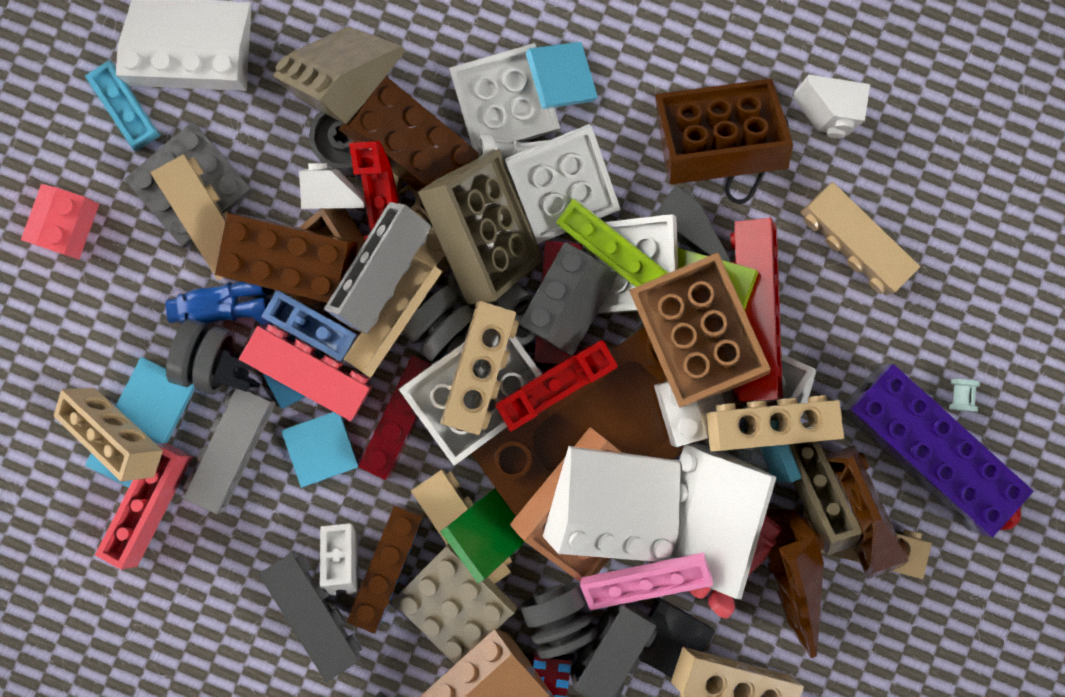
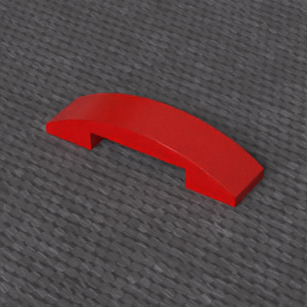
M379 140L349 143L354 175L361 174L370 233L388 203L399 204L393 172ZM369 234L364 236L365 241L368 238Z
M600 340L540 374L494 405L509 431L512 432L538 416V413L586 384L593 383L616 369L618 365L604 341Z

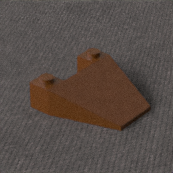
M855 445L825 455L840 487L843 488L863 532L864 538L854 551L866 578L869 579L903 567L909 561L907 558L909 556L908 547L902 538H898L867 472L869 466L865 455L862 452L858 453Z

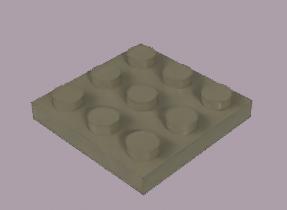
M449 544L391 601L454 664L460 661L490 632L498 629L518 608L488 577L482 582L477 583Z

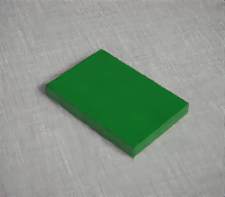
M496 488L489 491L440 531L477 583L485 580L525 543L510 526V523L516 516Z

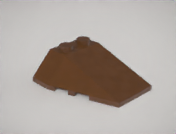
M767 509L766 516L782 528V531L775 538L776 544L768 555L770 563L767 565L770 573L774 574V578L777 581L779 587L777 593L790 629L810 658L817 657L824 568L821 550H824V543L819 532H813L806 518L802 519L795 510Z

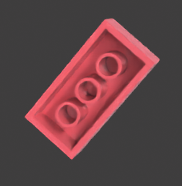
M268 324L267 327L257 326L239 360L349 421H352L357 416L373 387L368 384L369 377L356 370H351L348 373L341 369L342 362L329 355H324L323 358L314 354L315 347L297 339L294 343L287 339L289 336L288 332L275 325Z

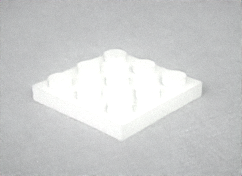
M535 43L449 68L470 142L476 151L479 134L483 133L491 134L496 142L513 143L514 140L524 142L560 131L555 108L542 109L525 53L529 48H535Z
M590 124L504 159L537 244L566 233L565 230L556 224V221L573 199L578 200L599 218L621 210Z
M675 215L606 222L669 273L678 269L677 222ZM587 249L588 255L595 258L617 275L597 314L638 311L629 292L635 286Z

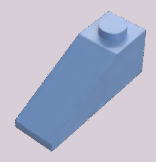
M278 290L275 291L261 316L343 362L344 357L357 337V334Z

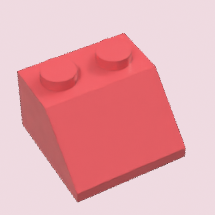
M41 184L21 240L79 260L99 203L57 187Z

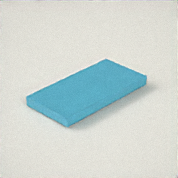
M141 357L115 407L152 441L168 443L195 387L194 384H191L189 387H183L168 382L165 367L145 357ZM92 453L85 464L86 467L128 488L133 481L121 482Z

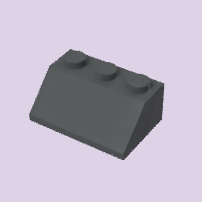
M564 242L520 320L519 327L573 356L615 282L617 275L592 256Z
M631 602L607 607L597 624L600 632L599 635L584 645L571 667L570 675L574 690L586 697H620L624 689L622 683L628 673L632 675L640 663L639 655L644 646L649 647L656 636V624L653 619Z

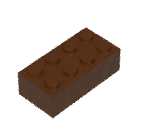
M385 76L347 125L343 123L339 129L354 142L379 140L388 157L392 172L417 192L436 179L476 160L480 155L479 152L387 76Z
M227 213L215 275L328 303L355 259L359 242L244 214Z

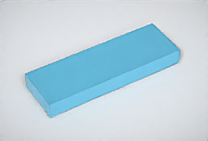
M108 60L85 75V78L134 151L140 150L161 136L130 87L116 76V66L112 61Z

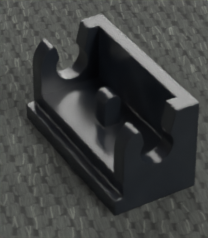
M224 350L213 380L245 392H258L261 383L247 377L250 374L248 370H252L253 367L239 360L241 353Z

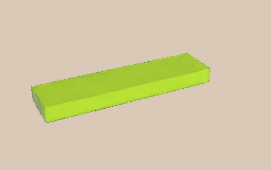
M576 199L570 202L556 221L558 226L635 287L669 273Z

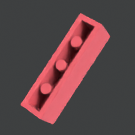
M156 443L163 452L155 476L132 481L95 553V556L121 570L138 567L193 456L168 443Z

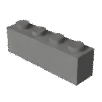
M389 202L324 310L350 328L368 334L369 330L377 323L384 305L394 295L395 287L402 275L409 270L411 260L417 250L425 243L427 234L432 226L408 206Z
M237 388L235 390L232 389L228 393L224 402L225 412L222 418L218 417L212 426L211 434H213L209 445H205L199 453L197 461L200 464L196 472L191 473L185 483L184 489L187 491L183 499L215 514L225 512L277 403L276 401L257 392H245Z

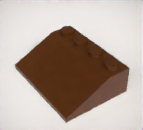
M772 78L655 94L664 163L670 185L789 169L793 141Z

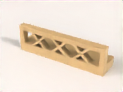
M414 255L409 270L402 275L395 287L394 295L384 305L375 326L369 330L368 334L361 332L343 360L371 378L442 271L435 266L431 267Z

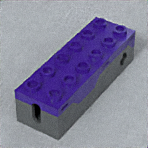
M886 364L877 366L840 407L841 413L973 533L993 538L999 530H1010L1021 520V506L1034 490L896 365Z

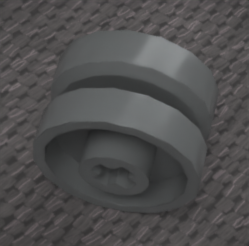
M320 111L310 126L309 142L313 153L322 163H327V169H338L350 178L360 176L361 174L354 175L349 143L354 141L339 130L343 123ZM345 139L349 140L347 143L343 144V141Z
M448 285L428 299L414 313L401 332L412 344L419 343L428 336L422 344L420 352L431 363L438 360L447 351L450 342L456 336L462 335L469 328L474 313L468 305L461 306L452 313L458 305L460 297Z
M190 318L184 321L178 329L169 351L166 365L168 382L183 387H189L191 384H194L195 390L215 395L223 383L214 381L213 378L223 351L234 352L235 350L234 332L218 326L209 331L208 325L204 322Z

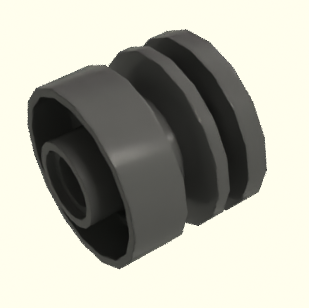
M579 582L549 587L538 592L534 597L520 605L521 613L528 627L542 626L531 637L535 644H540L536 651L541 659L574 652L594 640L600 633L597 625L589 624L594 619L592 613L577 614V611L587 604Z

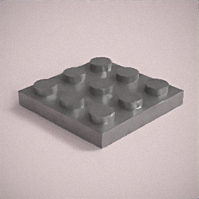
M193 121L124 178L183 248H186L193 240L150 172L182 154H187L189 159L195 157L204 171L200 176L205 185L212 184L221 200L217 204L223 213L229 212L253 191Z

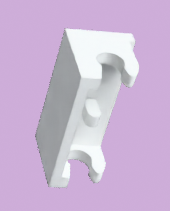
M351 523L321 526L320 587L325 588L330 595H336V590H346V593L349 595L358 594V534Z

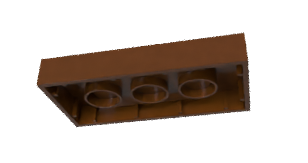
M645 327L610 351L618 365L616 369L593 383L586 384L538 413V416L512 432L506 427L471 453L515 516L519 514L566 457L568 446L574 447L590 427L622 453L671 460L682 453L684 445L679 447L672 446L667 433L654 385L667 382L668 380ZM731 390L722 393L724 404L735 403L736 409H743Z

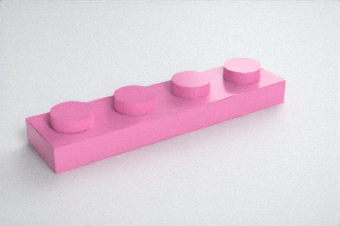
M703 552L582 577L580 587L589 609L594 610L713 586V577Z

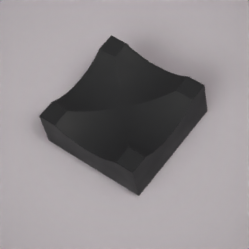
M658 597L648 614L656 624L655 630L657 633L652 644L649 647L644 646L639 655L640 661L672 678L682 647L703 652L715 631L711 626Z

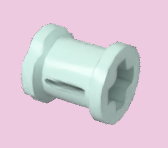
M951 379V384L954 385L953 404L949 405V409L978 412V407L975 406L976 387L980 386V381Z

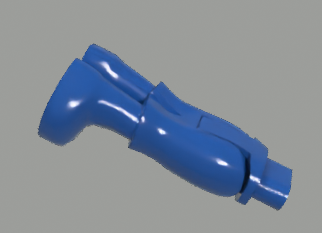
M241 281L233 284L228 282L218 287L198 288L185 294L180 293L177 295V298L168 299L165 302L167 320L169 323L181 322L183 324L184 321L190 318L210 324L222 320L236 321L237 318L246 317L254 318L263 326H268V324L274 325L261 317L270 302L269 298H257L239 303L238 298L244 296H268L271 294L272 289Z

